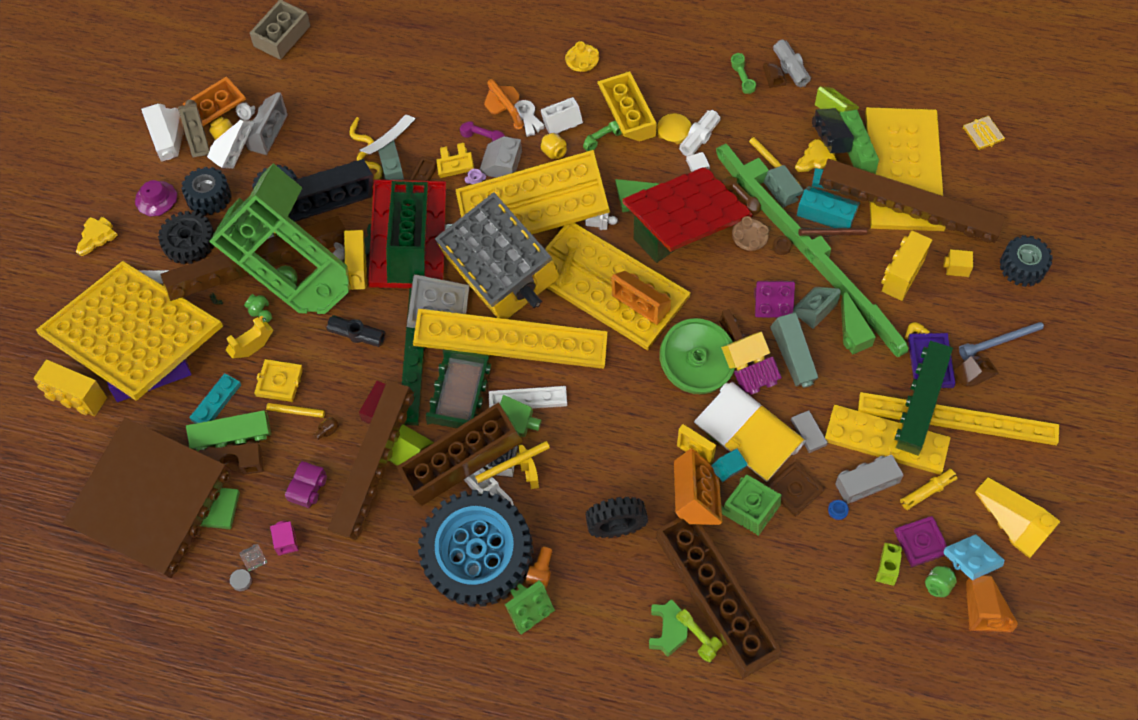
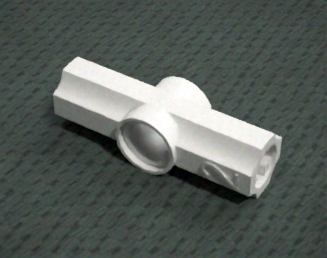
M707 111L698 123L695 122L692 125L688 136L679 148L683 155L691 156L702 143L706 144L712 130L720 122V116L716 111Z

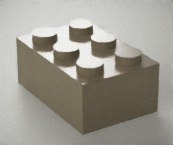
M279 0L249 34L254 47L281 60L310 27L307 12Z

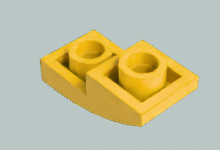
M519 445V453H516V456L527 451V449L523 445ZM529 458L517 464H521V471H525L526 482H530L531 489L539 488L533 459Z

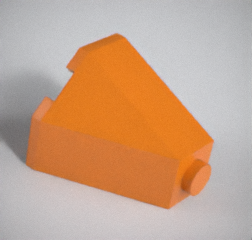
M983 575L974 580L968 578L966 581L970 631L1013 632L1018 626L1017 621L992 576Z

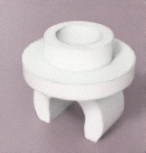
M240 103L236 107L237 115L243 120H248L255 113V106L250 107L247 103Z

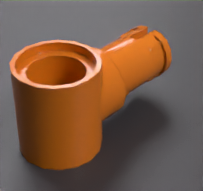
M541 547L537 562L529 567L526 584L533 585L540 580L545 589L547 588L551 574L548 566L552 549Z

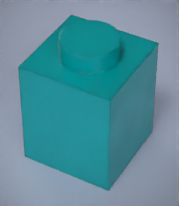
M738 449L722 456L712 465L715 474L722 482L740 473L748 466Z

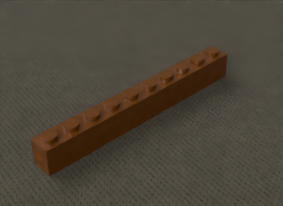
M827 159L819 185H822L825 189H834L840 191L843 195H852L861 201H870L879 207H888L894 212L906 213L912 218H921L927 220L930 224H939L945 226L948 230H957L963 232L966 236L981 238L982 241L987 243H995L1005 220L1004 216L831 159Z
M338 216L302 227L303 230L327 249L335 247L334 243L336 242L340 244L345 243L344 231L346 228ZM279 235L268 238L254 251L272 267L304 257ZM222 253L161 273L160 275L170 301L251 274Z

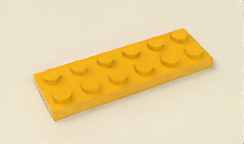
M834 405L825 439L827 443L876 457L892 455L897 463L941 475L951 437L927 431L923 448L918 456L895 448L897 441L894 438L897 429H901L903 424Z

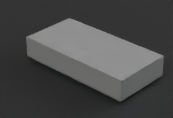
M810 411L791 418L797 433L806 440L804 445L809 453L827 446V441Z

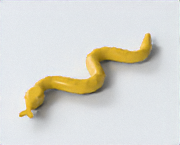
M356 117L350 127V137L358 142H367L368 145L372 144L374 141L371 137L355 133L359 118ZM360 151L357 161L364 159L368 154ZM365 161L369 169L377 170V173L374 174L373 182L374 179L382 180L383 168L381 165Z

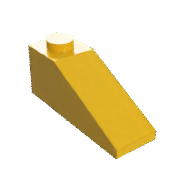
M345 230V264L348 268L349 290L365 289L368 285L364 230Z

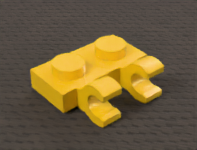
M464 143L457 144L459 155L450 156L447 146L440 148L442 159H437L438 175L440 178L466 173L474 169L471 152L467 153Z

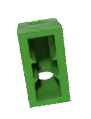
M506 395L502 396L500 405L507 413L520 437H526L528 428L539 431L542 420L532 417L533 409L530 406Z

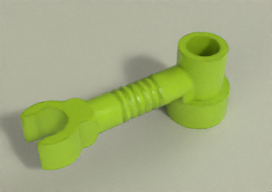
M687 610L680 611L676 618L687 626L703 643L698 649V654L706 662H711L716 657V652L722 647L721 641L716 637L710 639L693 621Z

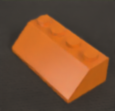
M691 448L674 461L675 512L679 518L684 519L689 524L720 525L722 523L719 477L715 474L712 465Z

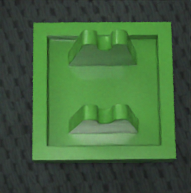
M540 580L528 589L518 584V591L511 589L514 598L505 604L520 634L531 629L535 624L555 611L547 591Z

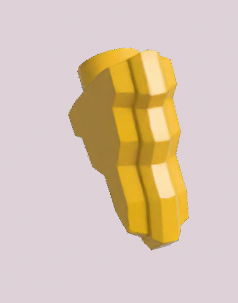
M815 139L809 143V148L805 150L804 156L798 160L795 169L798 172L810 171L813 168L822 169L825 167L827 159L836 161L835 153L830 154L824 143L819 139Z
M91 217L88 218L84 224L85 229L81 233L83 238L78 243L76 253L84 256L92 252L95 247L103 246L107 241H112L118 235L112 230L113 225L103 217L99 220Z

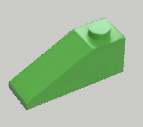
M843 293L841 300L843 344L853 355L872 347L875 335L848 293Z

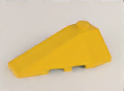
M987 478L975 491L987 510L992 512L997 519V524L1000 528H1003L1007 533L1012 545L1029 558L1061 522L1041 506L990 478Z

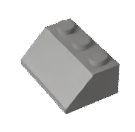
M277 92L268 97L263 105L259 107L256 118L252 120L255 123L245 142L247 150L265 155L268 154L288 116L281 93Z

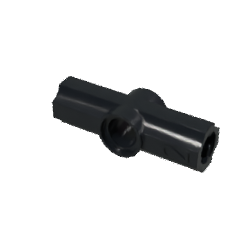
M333 315L329 318L327 324L328 332L350 338L354 343L364 342L380 347L385 340V331L364 325L358 319L348 320Z

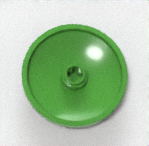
M687 319L674 325L665 335L660 346V363L667 378L679 389L692 394L711 393L721 388L734 372L735 368H729L721 348L733 342L729 335L717 324L704 319Z

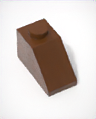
M971 356L954 370L957 374V380L964 386H975L999 374L989 358Z

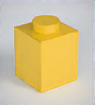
M950 249L948 256L944 257L943 267L946 268V275L969 277L973 269V251Z

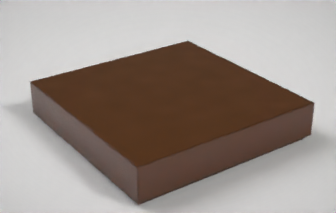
M796 462L767 487L781 494V504L795 517L824 492V488Z

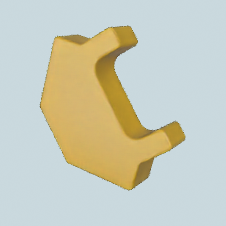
M257 317L253 320V328L236 339L230 335L227 338L229 343L226 348L227 353L232 359L251 356L264 347L272 334L273 329L269 324L262 322Z

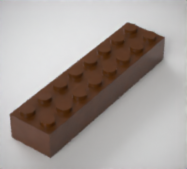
M678 518L657 529V541L715 635L721 641L723 648L741 677L744 679L779 659L782 652L702 525L689 524L684 519Z

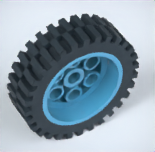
M472 490V494L469 495L466 491L460 492L461 497L457 498L454 494L449 496L450 502L447 503L445 500L440 502L442 507L439 510L435 507L431 511L434 514L432 518L427 516L425 522L428 525L426 528L422 526L420 532L423 534V538H419L418 544L421 546V549H418V555L422 559L420 564L432 585L451 601L455 600L461 605L466 603L471 607H475V604H479L481 607L487 606L486 603L491 602L493 605L498 603L497 599L499 598L503 600L508 598L506 594L511 589L517 590V584L522 585L525 581L523 576L527 575L528 566L533 561L531 553H533L532 536L522 514L506 498L503 500L496 493L492 496L489 491L483 490V494H480L478 490ZM478 526H486L484 533H476ZM459 534H467V537L464 541H457V537ZM501 538L502 542L499 546H492L493 539ZM475 546H482L481 553L473 554L472 551ZM462 553L463 559L460 562H454V556ZM497 558L498 564L496 566H488L490 559ZM479 566V571L475 575L469 574L470 567Z

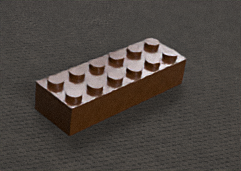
M498 402L401 463L397 468L412 497L423 506L518 446L523 440Z

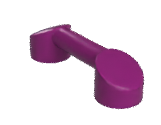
M470 121L465 122L460 127L461 135L466 138L471 137L474 133L492 138V142L505 137L501 131H490L477 127Z

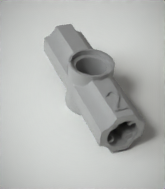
M784 39L778 41L774 45L773 50L781 61L782 70L784 73H789L796 86H800V88L806 86L810 82L811 77L803 67L801 56L798 53L795 54L789 43L784 41Z

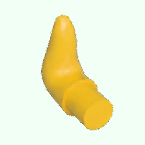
M913 322L907 328L905 339H908L909 334L914 332L929 334L930 331L924 328L923 325Z

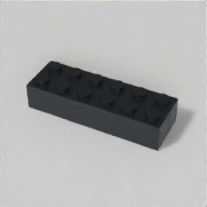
M365 160L353 161L294 180L302 187V190L288 217L296 222L371 198L373 174Z

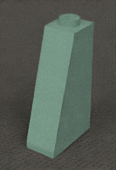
M796 312L778 317L770 328L795 386L802 385L803 388L814 385L813 382L818 379V375Z

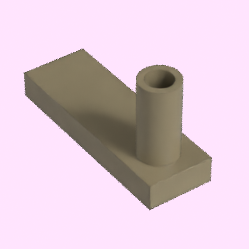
M187 100L185 106H179L178 110L192 157L208 155L210 149L197 104L194 100Z

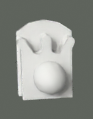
M609 213L586 219V226L600 227V230H607L608 223L615 225L618 219L615 216L610 217Z

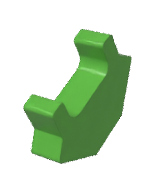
M670 600L665 605L652 604L651 615L662 617L663 627L661 638L649 639V649L662 650L667 657L687 640V626L676 618V615L682 610L673 600Z

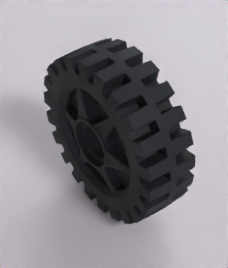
M185 211L183 215L182 212H178L177 217L173 214L171 216L172 220L168 218L165 220L166 224H162V230H159L158 240L163 252L171 261L173 260L175 263L180 261L181 264H185L187 261L188 264H192L193 260L196 262L200 261L199 257L206 258L205 253H211L210 248L213 249L214 245L210 243V240L214 235V230L209 220L203 214H197L195 211H192V213Z
M617 497L616 500H613V498L608 499L607 502L601 501L600 504L590 507L586 511V522L589 534L597 538H606L607 536L608 538H613L614 536L621 537L623 534L626 536L630 532L635 533L636 530H641L648 523V516L643 500L636 499V497H624L623 499Z

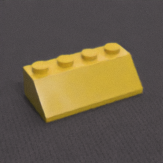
M631 72L598 81L603 96L624 137L640 142L656 136L657 123Z

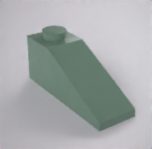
M392 140L378 150L385 179L404 180L395 142Z

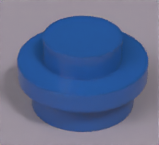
M834 500L829 504L828 513L833 519L842 520L848 515L849 508L844 501Z

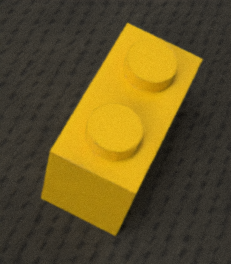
M762 332L754 333L721 347L730 369L737 368V370L748 367V362H760L765 359V355L770 354Z

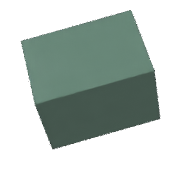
M814 287L793 308V313L796 312L798 318L814 329L837 306L841 291L837 288Z

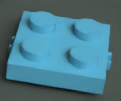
M976 534L945 547L943 553L954 563L955 569H961L971 580L1002 567L1005 561Z

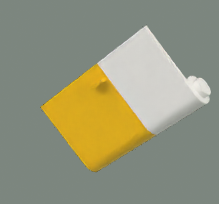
M725 383L720 390L721 393L700 414L694 423L728 451L731 452L738 449L747 462L748 467L767 482L791 455H795L802 448L806 440L735 383Z

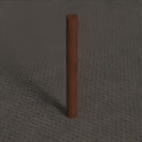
M867 228L799 229L798 234L799 236L866 235Z

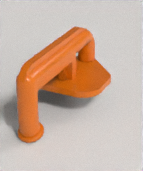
M489 79L487 83L489 92L484 102L485 107L491 114H499L507 109L514 121V127L522 129L524 122L514 106L520 99L519 93L512 86H499L495 80Z

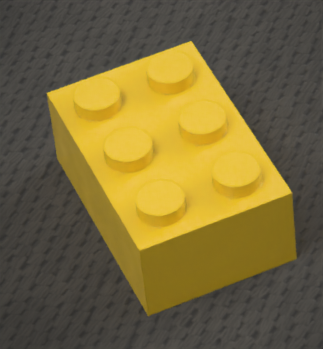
M911 231L908 237L904 236L900 249L896 250L892 263H889L885 270V276L881 282L884 284L882 292L903 301L926 259L932 239L915 231Z
M47 359L33 378L38 384L37 387L45 393L44 396L47 399L60 401L67 408L74 407L83 415L90 414L96 416L107 399V396L96 380Z

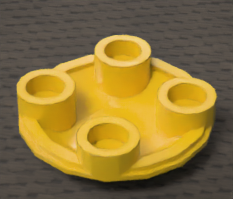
M579 41L568 50L565 60L568 67L572 70L585 72L597 65L599 51L593 46Z
M667 114L658 121V137L681 144L689 134L692 127L691 122L681 114Z

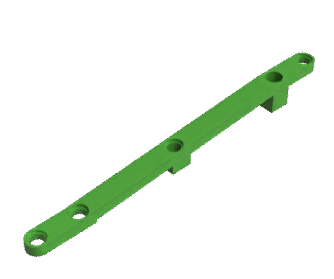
M727 144L717 147L716 153L719 160L729 173L737 178V183L751 197H756L761 204L760 209L790 239L834 288L840 289L842 296L843 293H848L864 320L877 332L895 356L900 357L906 354L908 346L905 340L876 304L873 305L829 258L831 247L820 235L812 240L809 236H799L798 230L801 227L760 185L764 183L768 168L760 158L743 165Z

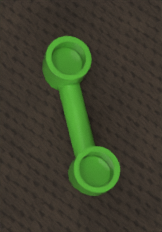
M736 53L731 57V64L733 69L738 71L742 80V91L745 94L753 93L756 90V83L754 80L748 79L744 70L745 57L741 53Z
M612 121L608 126L594 134H589L584 141L583 148L587 152L595 150L598 146L596 140L611 131L616 136L621 135L622 132L617 122Z

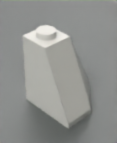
M155 104L141 109L161 162L178 157L184 132L178 108L169 109L165 105Z

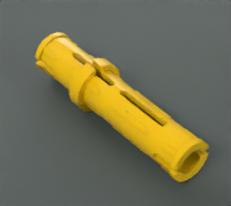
M948 469L940 476L932 477L930 482L900 499L901 503L904 502L902 506L909 510L932 494L943 491L945 486L957 480V476L953 477L955 472L952 469Z

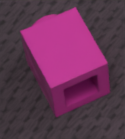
M281 521L276 523V525L270 526L274 549L278 556L298 551L295 530L290 521Z

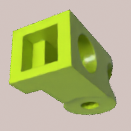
M885 542L876 576L877 582L895 585L899 574L902 546Z

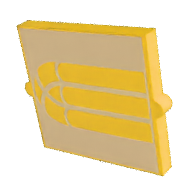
M989 116L979 120L975 119L974 122L963 125L964 130L978 150L988 146L993 147L994 144L1005 139Z

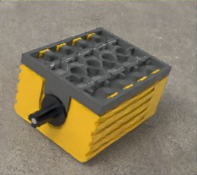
M494 192L435 238L447 260L491 312L500 319H508L527 303L533 308H538L542 300L537 295L559 277L552 257Z

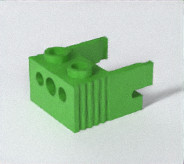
M746 474L744 478H740V484L726 501L724 507L721 505L722 514L759 536L781 506V494L776 491L774 492L773 489L767 488V486Z

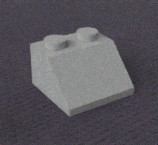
M502 137L489 143L480 171L486 176L500 177L516 172L522 154L521 140Z

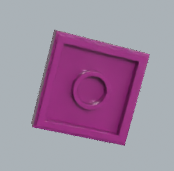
M933 516L895 528L894 532L911 567L946 556L943 553L945 547L948 546Z

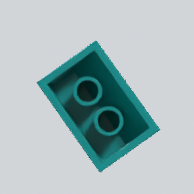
M808 186L804 190L799 202L797 216L832 228H851L860 202Z

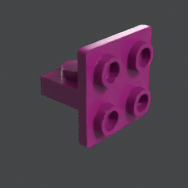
M757 281L756 288H754L755 317H781L792 314L795 282Z

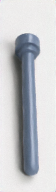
M1038 322L976 345L969 343L961 345L959 353L964 360H967L971 356L976 355V352L1039 331L1044 328V324Z

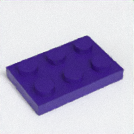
M948 333L909 334L908 343L913 379L918 378V374H915L918 363H922L924 359L920 357L923 347H928L930 340L949 346ZM951 356L941 388H954L955 386Z

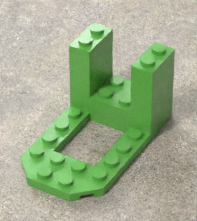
M273 163L261 175L251 195L245 201L239 198L228 209L210 243L298 313L310 311L317 312V314H326L349 292L350 285L347 265L288 217L302 187ZM274 232L318 267L298 287L254 252Z

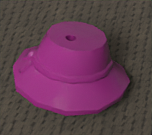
M148 181L144 183L136 194L135 205L139 212L149 217L161 216L174 206L177 200V192L167 182Z

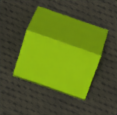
M822 86L818 88L815 105L820 109L836 108L839 114L844 111L858 110L859 106L834 88Z
M402 424L399 439L394 443L392 457L389 461L398 466L434 442Z

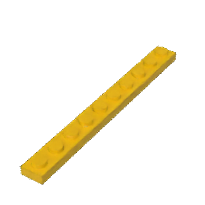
M862 392L859 395L858 411L873 416L900 420L902 413H907L908 407L905 406V399ZM935 405L930 425L1050 445H1057L1059 442V424L949 406Z

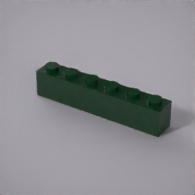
M931 340L928 347H923L920 357L924 359L922 363H918L915 374H918V378L913 379L910 387L913 394L907 397L905 406L908 407L907 413H902L899 423L903 425L901 429H897L894 438L897 441L895 448L919 456L953 347Z

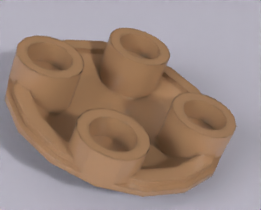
M746 216L734 226L732 238L740 248L755 251L766 244L769 229L760 221Z

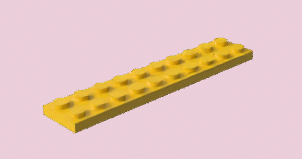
M418 309L413 346L604 369L607 331Z

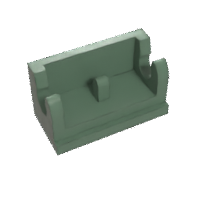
M785 165L768 170L764 184L780 205L784 208L797 202L799 199L796 196L803 194L804 190Z

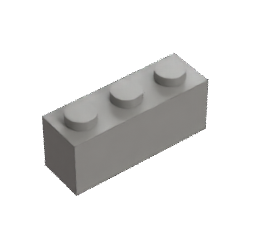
M892 455L887 457L880 456L870 464L863 463L855 470L841 472L835 485L845 503L849 504L900 483L903 473Z

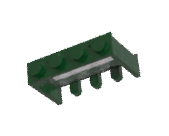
M443 349V361L439 364V377L434 383V396L430 398L429 413L426 412L427 425L436 424L458 428L478 415V408L482 409L483 405L482 391L486 392L488 380H485L486 375H490L492 364L489 363V356Z

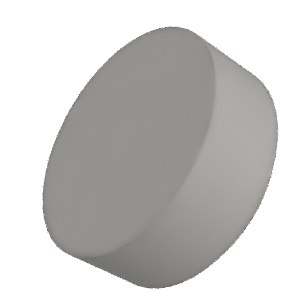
M244 569L236 570L230 576V584L237 591L248 589L252 583L250 574Z

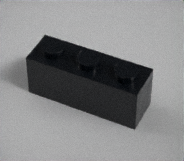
M816 109L815 116L812 118V126L818 132L819 137H821L830 154L851 152L854 136L837 109Z

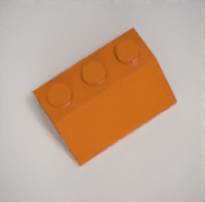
M226 76L189 100H194L197 104L202 125L205 126L245 101L246 97Z
M622 271L612 275V296L654 324L658 325L671 310V300L664 293L656 291L652 285L645 284L639 280L635 274Z

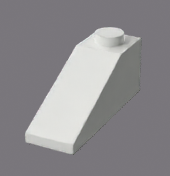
M250 120L238 121L214 141L207 157L221 168H234L255 122Z

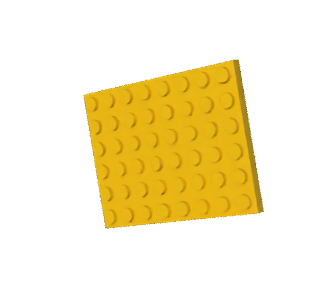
M122 261L37 328L36 331L41 337L137 401L220 330L223 325L221 321L184 298L170 301L163 285Z

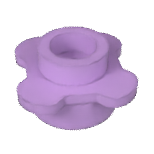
M472 169L468 172V177H465V182L476 184L485 180L486 175L479 169Z

